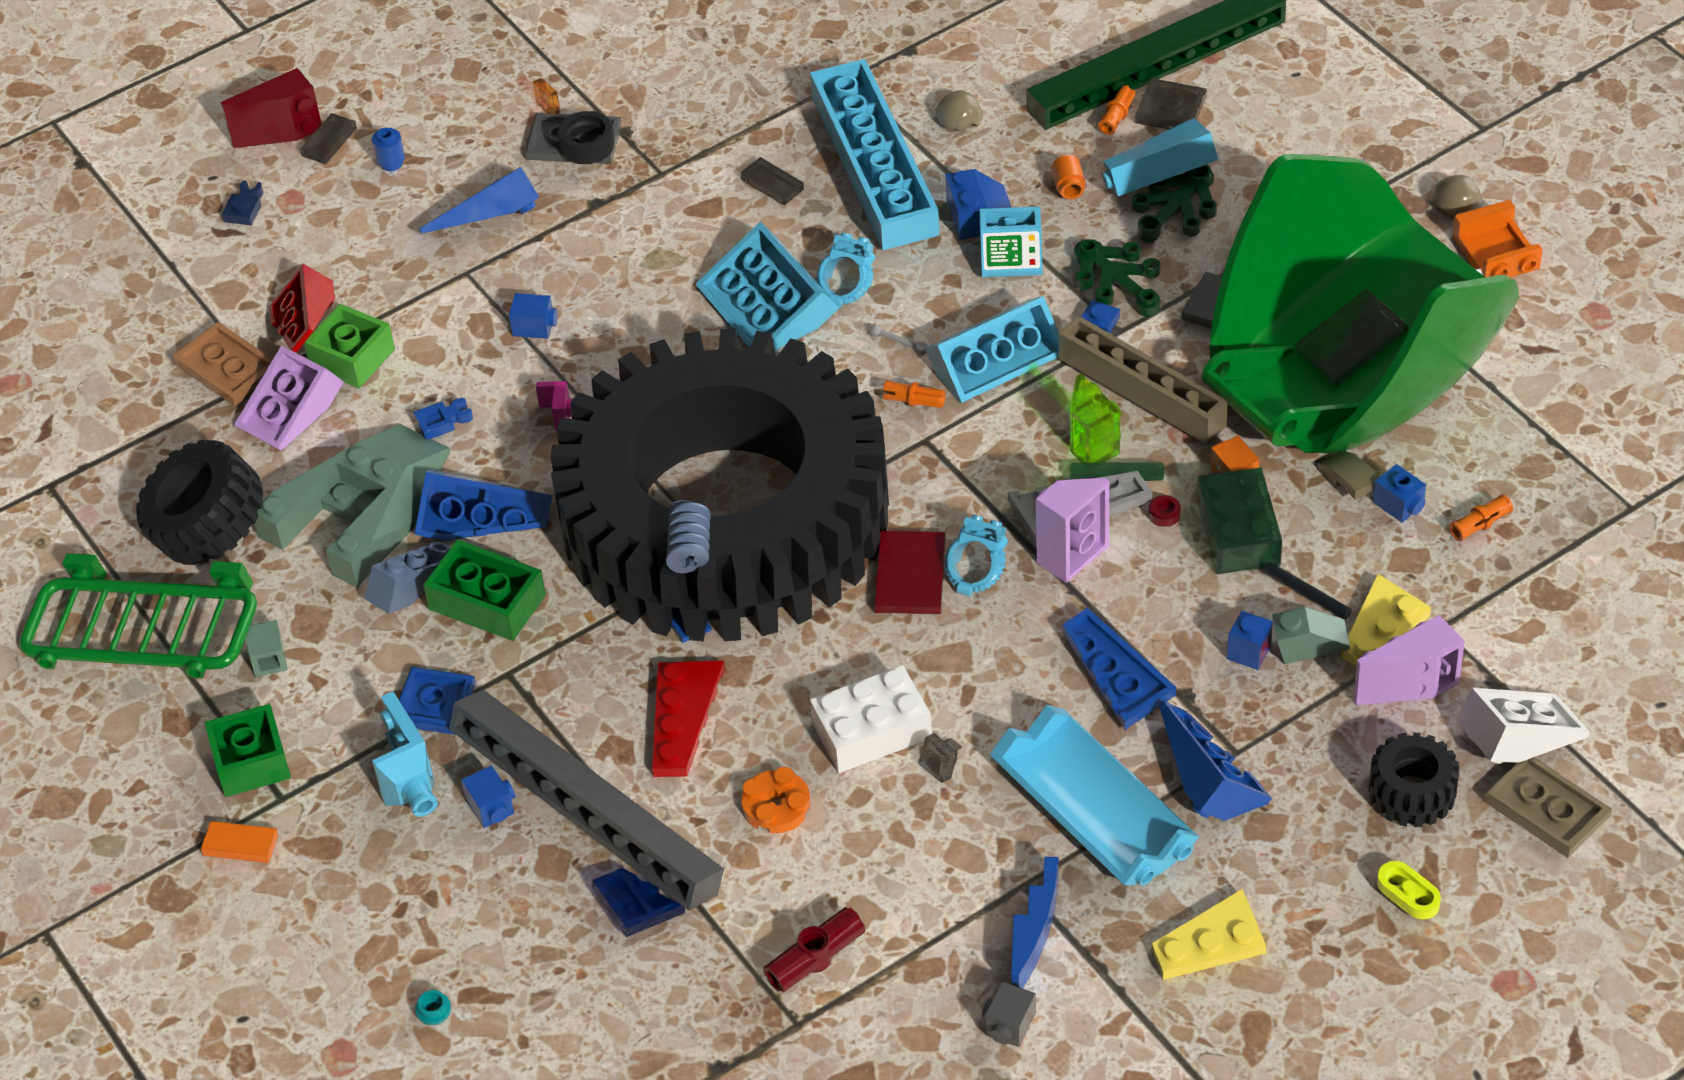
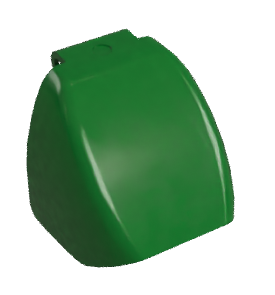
M1284 154L1275 159L1268 167L1240 224L1228 255L1213 314L1209 344L1210 360L1203 369L1202 381L1217 395L1224 398L1235 412L1277 447L1295 445L1304 453L1347 451L1375 441L1401 426L1431 405L1456 384L1485 353L1505 325L1520 298L1519 287L1516 280L1507 275L1484 277L1423 228L1402 205L1388 182L1364 160L1338 156Z

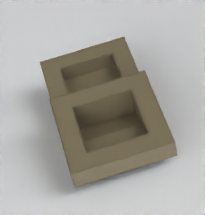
M1347 451L1338 453L1318 463V469L1335 488L1342 485L1354 500L1373 492L1375 480L1380 477L1366 462Z

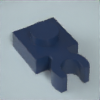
M243 180L239 186L240 195L231 194L222 216L224 222L252 226L261 208L260 198L264 192L261 182H258L255 188L249 189L247 181Z

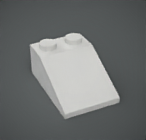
M1472 688L1457 721L1467 733V737L1482 750L1485 758L1498 764L1525 761L1588 738L1590 733L1562 700L1553 693Z

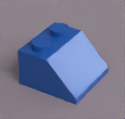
M976 169L945 174L946 200L959 240L981 236L980 209L1012 208L1004 185Z

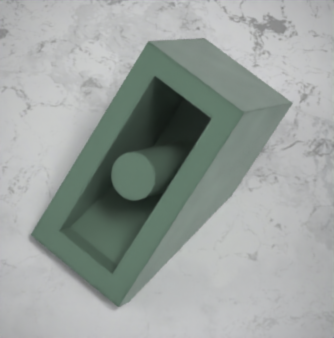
M1307 607L1272 614L1276 638L1284 664L1350 650L1346 623L1342 618Z

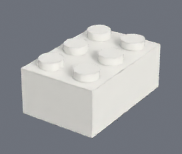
M903 665L810 699L812 725L838 773L932 739L931 713Z

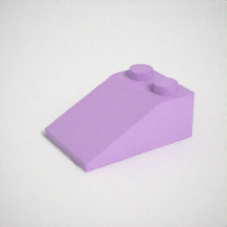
M281 345L234 426L282 451L329 408L344 381L326 368Z

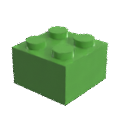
M339 304L304 343L309 360L326 368L344 381V383L359 389L395 350L389 323L343 304Z

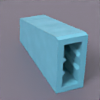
M1193 118L1103 161L1105 171L1102 172V178L1106 188H1111L1117 196L1217 161L1218 156L1211 132Z

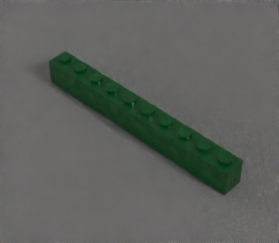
M1224 0L1027 88V112L1045 130H1048L1114 100L1118 91L1123 86L1127 85L1130 89L1136 90L1284 23L1286 0Z

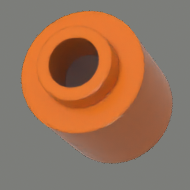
M1064 155L1057 158L1051 165V171L1058 193L1065 199L1080 197L1084 192L1086 182L1079 159L1072 155Z

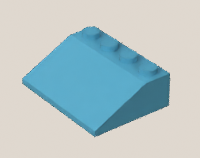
M761 221L696 283V286L729 325L736 329L737 334L749 348L756 331L772 333L774 349L777 350L785 346L790 338L797 340L817 330L839 309V306L779 238Z

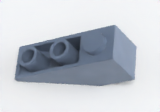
M433 542L372 565L365 600L388 614L410 606L425 592L424 583L450 550L449 547L441 542Z

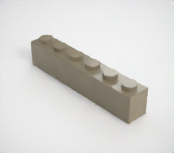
M1077 316L1058 333L1060 360L1208 445L1227 427L1228 403L1224 398L1084 318Z

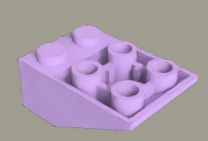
M1437 615L1428 621L1420 622L1407 633L1391 638L1378 649L1367 651L1357 660L1353 703L1357 706L1432 699L1460 682L1465 641L1440 615Z

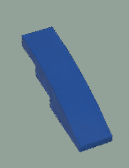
M1044 857L1043 886L1029 885L1028 915H1014L1011 984L1020 988H1024L1034 971L1048 939L1056 908L1059 857Z

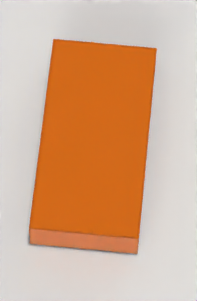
M210 821L201 851L203 856L269 863L278 838V832L276 828Z

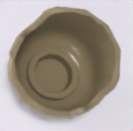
M963 90L947 94L941 99L936 108V116L942 127L957 129L961 132H965L966 128L971 124L979 126L983 117L981 107L975 96Z
M1453 175L1442 179L1436 185L1433 194V201L1439 210L1445 211L1451 217L1460 212L1464 213L1481 208L1482 198L1480 190L1474 180L1466 175Z

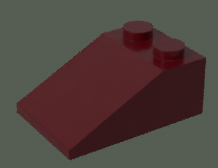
M298 68L220 102L230 143L233 148L298 141L323 129L314 87Z

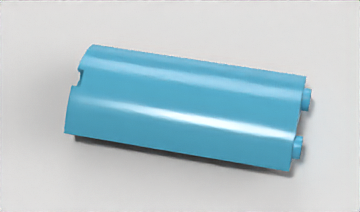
M1046 705L1027 732L1008 728L990 753V756L1123 885L1140 884L1144 886L1148 884L1154 877L1164 872L1176 861H1183L1188 858L1193 851V844L1199 838L1184 821L1062 708Z

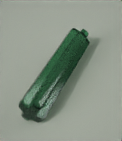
M1071 463L1070 480L1091 479L1138 471L1144 481H1162L1165 474L1164 463Z

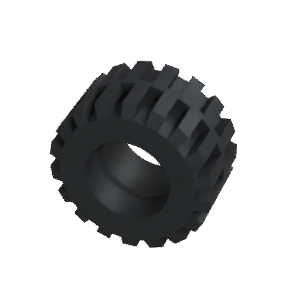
M1413 732V736L1401 733L1398 734V739L1393 737L1386 739L1385 745L1380 744L1376 748V754H1373L1369 779V798L1371 803L1376 804L1375 809L1379 814L1386 813L1387 820L1391 822L1398 820L1400 821L1399 825L1406 827L1407 823L1414 824V827H1422L1424 822L1432 825L1436 823L1437 817L1440 819L1445 818L1448 815V810H1452L1455 804L1460 767L1459 762L1455 761L1456 755L1453 750L1447 751L1448 745L1443 741L1436 742L1434 736L1422 737L1420 736L1421 733ZM1405 776H1416L1426 780L1427 782L1410 783L1401 778Z

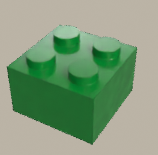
M270 703L204 722L225 797L291 779Z

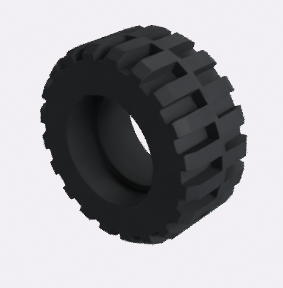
M199 440L197 444L188 443L183 445V449L174 450L168 454L169 458L164 462L161 460L155 466L157 469L146 478V485L144 488H141L138 495L140 502L136 505L137 522L142 533L171 560L184 565L209 563V559L217 560L224 556V552L228 549L232 551L238 545L237 542L242 537L245 538L248 535L251 524L256 523L258 519L257 511L261 509L263 503V488L260 477L247 462L229 445H225L223 442Z

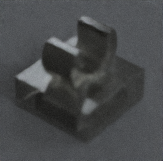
M935 733L927 736L923 743L918 764L943 783L952 777L955 763L958 760V750L961 749V745L952 738L944 741Z

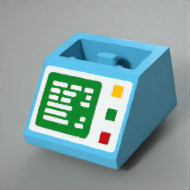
M1040 207L980 209L982 277L1043 275Z

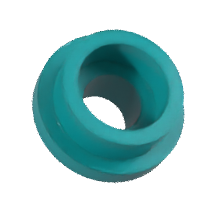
M437 990L424 992L419 997L415 1006L417 1018L426 1025H437L444 1022L450 1016L452 1010L449 998ZM432 1008H438L435 1011H429Z

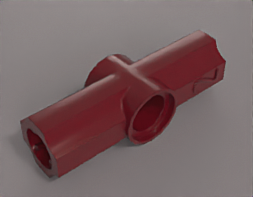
M844 907L821 925L803 929L797 938L798 942L763 967L764 974L769 980L770 985L778 992L784 993L811 972L817 973L826 970L830 966L832 956L865 933V925L851 907Z

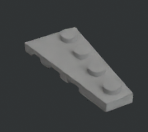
M1138 471L1098 477L1106 478L1110 481L1109 517L1146 504L1152 500V491ZM1048 486L1037 487L1035 492L1021 495L1019 491L1008 492V502L1035 544V501L1038 494L1043 489H1048Z

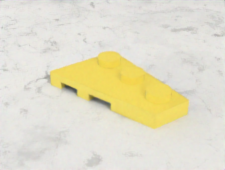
M1378 574L1348 635L1350 650L1342 651L1341 657L1356 667L1357 660L1364 653L1378 649L1391 638L1401 636L1414 629L1420 622L1425 621L1430 616L1431 607Z
M1241 889L1153 942L1152 953L1163 980L1266 954V943L1244 891Z

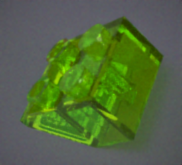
M1081 373L1076 376L1070 406V452L1090 471L1120 454L1121 410L1116 402L1110 401L1101 392L1096 383L1090 382Z

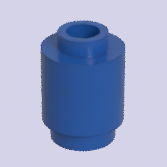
M387 127L376 131L372 136V143L377 164L385 171L398 170L402 167L405 159L400 132Z

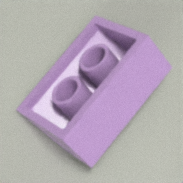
M1106 478L1057 480L1048 489H1043L1036 498L1037 564L1065 583L1071 580L1109 546V480Z

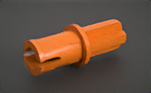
M1123 86L1118 91L1114 100L1109 101L1106 105V113L1098 123L1099 130L1106 135L1114 134L1120 121L1127 117L1128 107L1135 97V91L1130 89L1129 86Z
M886 380L883 387L884 391H888L883 393L884 400L906 402L911 407H915L918 404L942 408L946 401L944 390L919 386L918 382H913L911 385Z

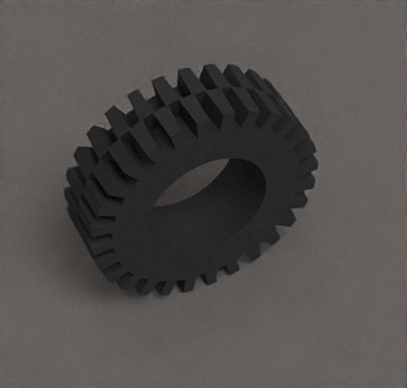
M720 329L719 349L705 351L700 331L684 334L685 354L674 357L665 339L651 343V366L646 367L632 352L619 358L620 381L603 370L591 379L593 397L578 392L570 403L572 419L561 418L557 427L559 444L552 445L551 449L553 469L551 477L564 549L568 561L573 560L576 577L582 586L591 583L594 598L597 602L606 608L614 601H617L620 618L632 625L647 611L651 631L663 636H667L670 632L672 621L679 611L682 615L686 636H689L691 641L703 642L707 621L709 619H720L726 642L741 640L742 617L755 615L762 636L777 633L778 608L784 606L799 625L812 618V594L830 608L842 599L841 579L855 586L865 576L864 558L875 561L880 548L881 531H887L889 496L881 417L875 416L874 400L868 390L859 393L857 377L848 368L836 375L834 358L823 351L819 352L808 362L805 343L792 338L789 339L778 356H776L772 333L756 331L749 350H740L736 329ZM740 450L773 458L796 474L792 482L781 493L758 507L731 515L711 516L709 530L710 549L708 551L709 560L707 564L686 574L676 573L667 566L669 508L654 500L647 492L653 483L671 467L688 458L708 452Z

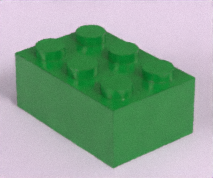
M458 539L424 583L429 610L511 641L515 640L546 596L542 570Z

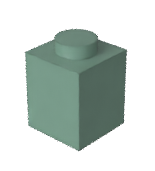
M277 620L251 625L246 640L255 677L288 670L283 640Z

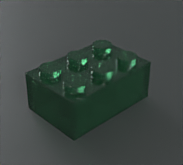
M1262 467L1198 476L1197 504L1216 575L1264 568L1268 561L1281 566L1282 537Z

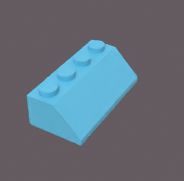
M1041 296L1028 299L925 347V350L936 376L958 402L963 403L1058 358L1059 332L1045 298Z

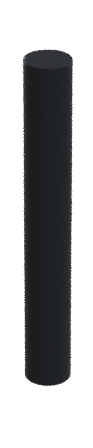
M1268 561L1264 566L1263 573L1338 617L1346 620L1350 616L1351 608L1271 561Z

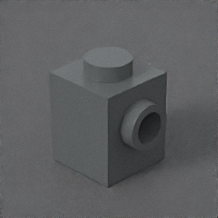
M1001 982L993 1000L988 999L982 1011V1019L985 1020L986 1036L1001 1044L1009 1043L1020 1047L1036 1014V993Z

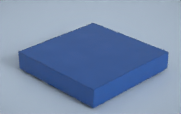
M411 667L399 701L417 729L456 735L449 730L454 702L472 695L476 685L475 676Z

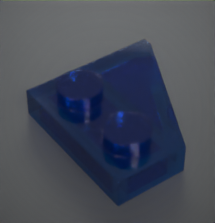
M624 868L592 880L593 892L625 937L685 913V908L678 902L659 894L660 889L648 881L640 880L637 875Z

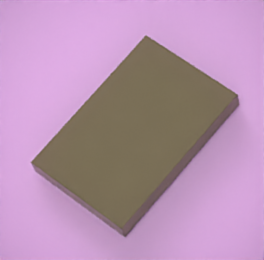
M1535 757L1515 763L1484 793L1483 798L1485 803L1567 858L1611 816L1612 808Z

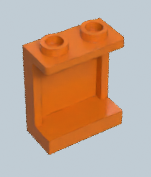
M1510 199L1454 216L1452 238L1474 269H1481L1484 277L1495 275L1513 277L1540 269L1543 248L1540 244L1531 245L1514 221L1515 206Z

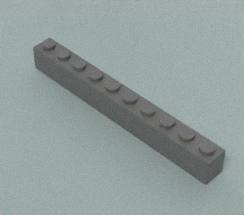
M484 689L454 702L449 730L688 911L718 896L724 872L723 867Z

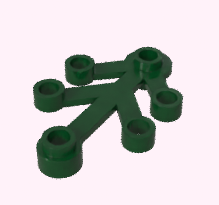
M1207 164L1187 171L1185 174L1176 175L1149 185V192L1151 194L1138 193L1133 196L1132 208L1137 213L1147 212L1150 209V205L1165 204L1156 215H1144L1138 220V235L1143 241H1156L1162 233V226L1179 208L1183 216V233L1187 236L1198 235L1201 222L1195 215L1190 196L1195 191H1197L1200 199L1199 215L1205 219H1211L1216 216L1217 203L1212 200L1209 187L1214 182V174ZM1182 186L1179 190L1167 191L1168 187Z
M1086 239L1075 245L1074 256L1081 265L1080 271L1076 273V286L1079 289L1088 290L1094 286L1092 269L1093 266H1097L1102 272L1100 287L1095 291V301L1111 305L1114 301L1112 285L1113 281H1115L1136 299L1135 309L1139 315L1151 317L1159 312L1160 297L1153 289H1143L1127 275L1156 278L1160 275L1161 271L1160 261L1155 258H1148L1142 264L1111 262L1107 259L1117 258L1128 262L1138 261L1141 257V246L1138 243L1127 242L1123 245V248L1104 247L1096 240Z

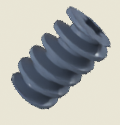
M678 500L671 503L669 507L666 562L667 566L676 573L686 574L693 572L707 564L709 560L711 513L702 504L693 503L688 500Z

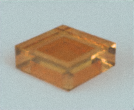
M539 78L535 80L533 88L536 104L546 113L560 114L558 92L544 79Z

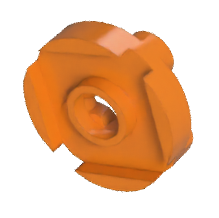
M780 767L777 770L762 772L752 779H748L743 784L741 798L743 814L747 822L757 829L758 826L768 828L769 833H784L793 830L805 820L808 808L810 810L809 788L805 781L795 775L794 771L789 767ZM774 797L782 798V804L777 806L774 802H767Z

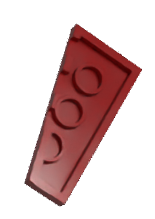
M724 660L658 662L652 764L653 777L688 776L699 745V736L702 728H705L710 705L715 700L719 680L723 677L725 671Z

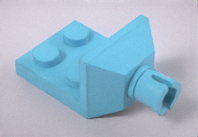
M392 691L381 696L384 710L380 712V716L388 730L385 736L393 751L373 759L372 762L385 806L403 805L408 802L414 815L423 817L433 812L438 805L435 795L431 792L435 781L426 744L397 696Z

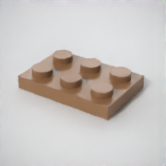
M220 322L215 323L172 355L175 365L234 406L254 392L273 360Z

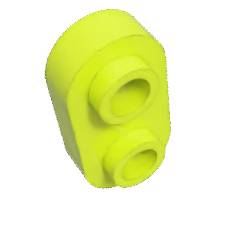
M1390 861L1380 867L1377 886L1381 893L1410 916L1422 920L1430 919L1438 913L1441 894L1433 884L1410 866L1400 861ZM1391 882H1397L1400 885H1392Z

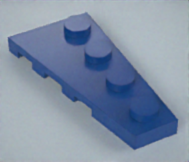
M1086 608L1062 624V633L1124 730L1157 709L1162 701L1167 702L1176 696V686L1089 608Z

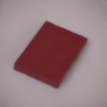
M881 531L875 613L941 614L946 532Z

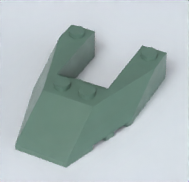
M401 424L359 441L272 491L263 500L261 509L257 511L258 519L255 523L258 538L283 550L322 509H325L351 522L348 528L326 549L331 573L333 576L358 588L370 575L372 565L382 562L416 526L426 471L428 469L442 471L449 456L450 448L433 439H425L422 434Z

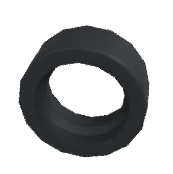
M581 111L571 114L561 122L558 128L560 150L562 155L570 162L577 164L600 162L608 157L614 149L613 126L610 119L601 113ZM582 133L602 135L595 141L588 143H578L571 140Z

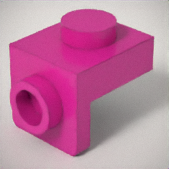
M567 381L536 383L539 407H552L555 430H557L562 417H572L570 403L573 398L569 397Z

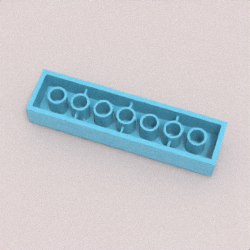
M862 59L810 72L812 100L882 250L940 236L938 208L866 60Z

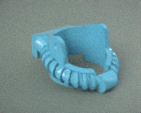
M841 232V236L835 234L833 242L836 244L832 245L830 255H827L826 259L821 261L822 264L819 265V271L817 270L818 276H816V279H818L817 283L839 308H842L844 303L847 305L850 302L854 303L855 300L858 301L869 290L868 288L872 284L874 275L871 264L875 260V255L873 254L874 245L869 243L870 239L859 237L858 240L852 239V235ZM849 257L859 265L860 278L858 285L848 294L843 296L836 295L829 286L828 279L832 278L838 262Z
M972 514L971 518L965 517L964 526L961 527L959 532V538L956 537L953 540L954 542H951L950 548H947V554L944 557L946 558L944 570L947 571L946 576L949 577L948 580L953 582L952 585L954 587L957 586V593L971 596L974 591L975 593H979L980 590L983 592L986 588L989 589L992 587L991 585L997 583L996 580H999L1000 574L1004 572L1003 568H1005L1006 561L1004 555L1006 554L1003 552V549L1008 544V539L1005 537L1007 528L1001 527L1002 522L991 520L990 523L984 522L983 517ZM979 541L991 552V568L984 579L971 584L963 581L964 578L959 574L956 563L961 560L962 553L970 542Z

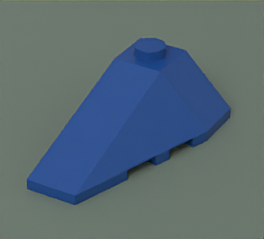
M519 167L419 228L421 234L515 213L518 210L522 215L537 206L534 200L539 198L523 169Z
M428 469L425 474L414 535L448 541L547 527L553 495Z
M1162 701L1159 707L1183 788L1193 802L1192 808L1198 814L1205 818H1209L1211 815L1225 821L1269 804L1272 798L1259 781L1249 771L1242 773L1231 764L1235 757L1211 742L1213 736L1191 714L1184 709Z

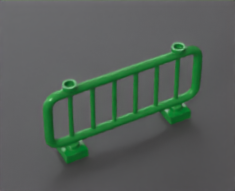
M66 553L62 564L71 578H55L42 586L20 635L19 646L27 657L36 658L37 664L45 669H54L57 660L185 668V673L188 676L202 679L206 669H223L230 666L239 656L257 608L255 594L250 591L253 581L243 563L213 561L209 570L217 586L105 580L107 573L96 555ZM60 590H72L50 646L33 645L34 635L51 596ZM78 592H101L79 648L56 647ZM107 594H130L109 649H86ZM137 594L160 595L138 652L115 651ZM166 597H189L168 654L146 653L145 650ZM196 598L219 599L198 656L175 654ZM226 599L243 601L244 606L226 652L216 657L205 656Z

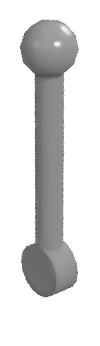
M879 325L870 327V334L877 337L880 335L914 348L919 355L927 353L925 347L928 345L925 342L915 343L886 332Z

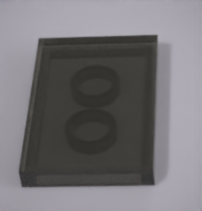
M1366 288L1294 345L1297 352L1337 387L1406 333L1408 326Z

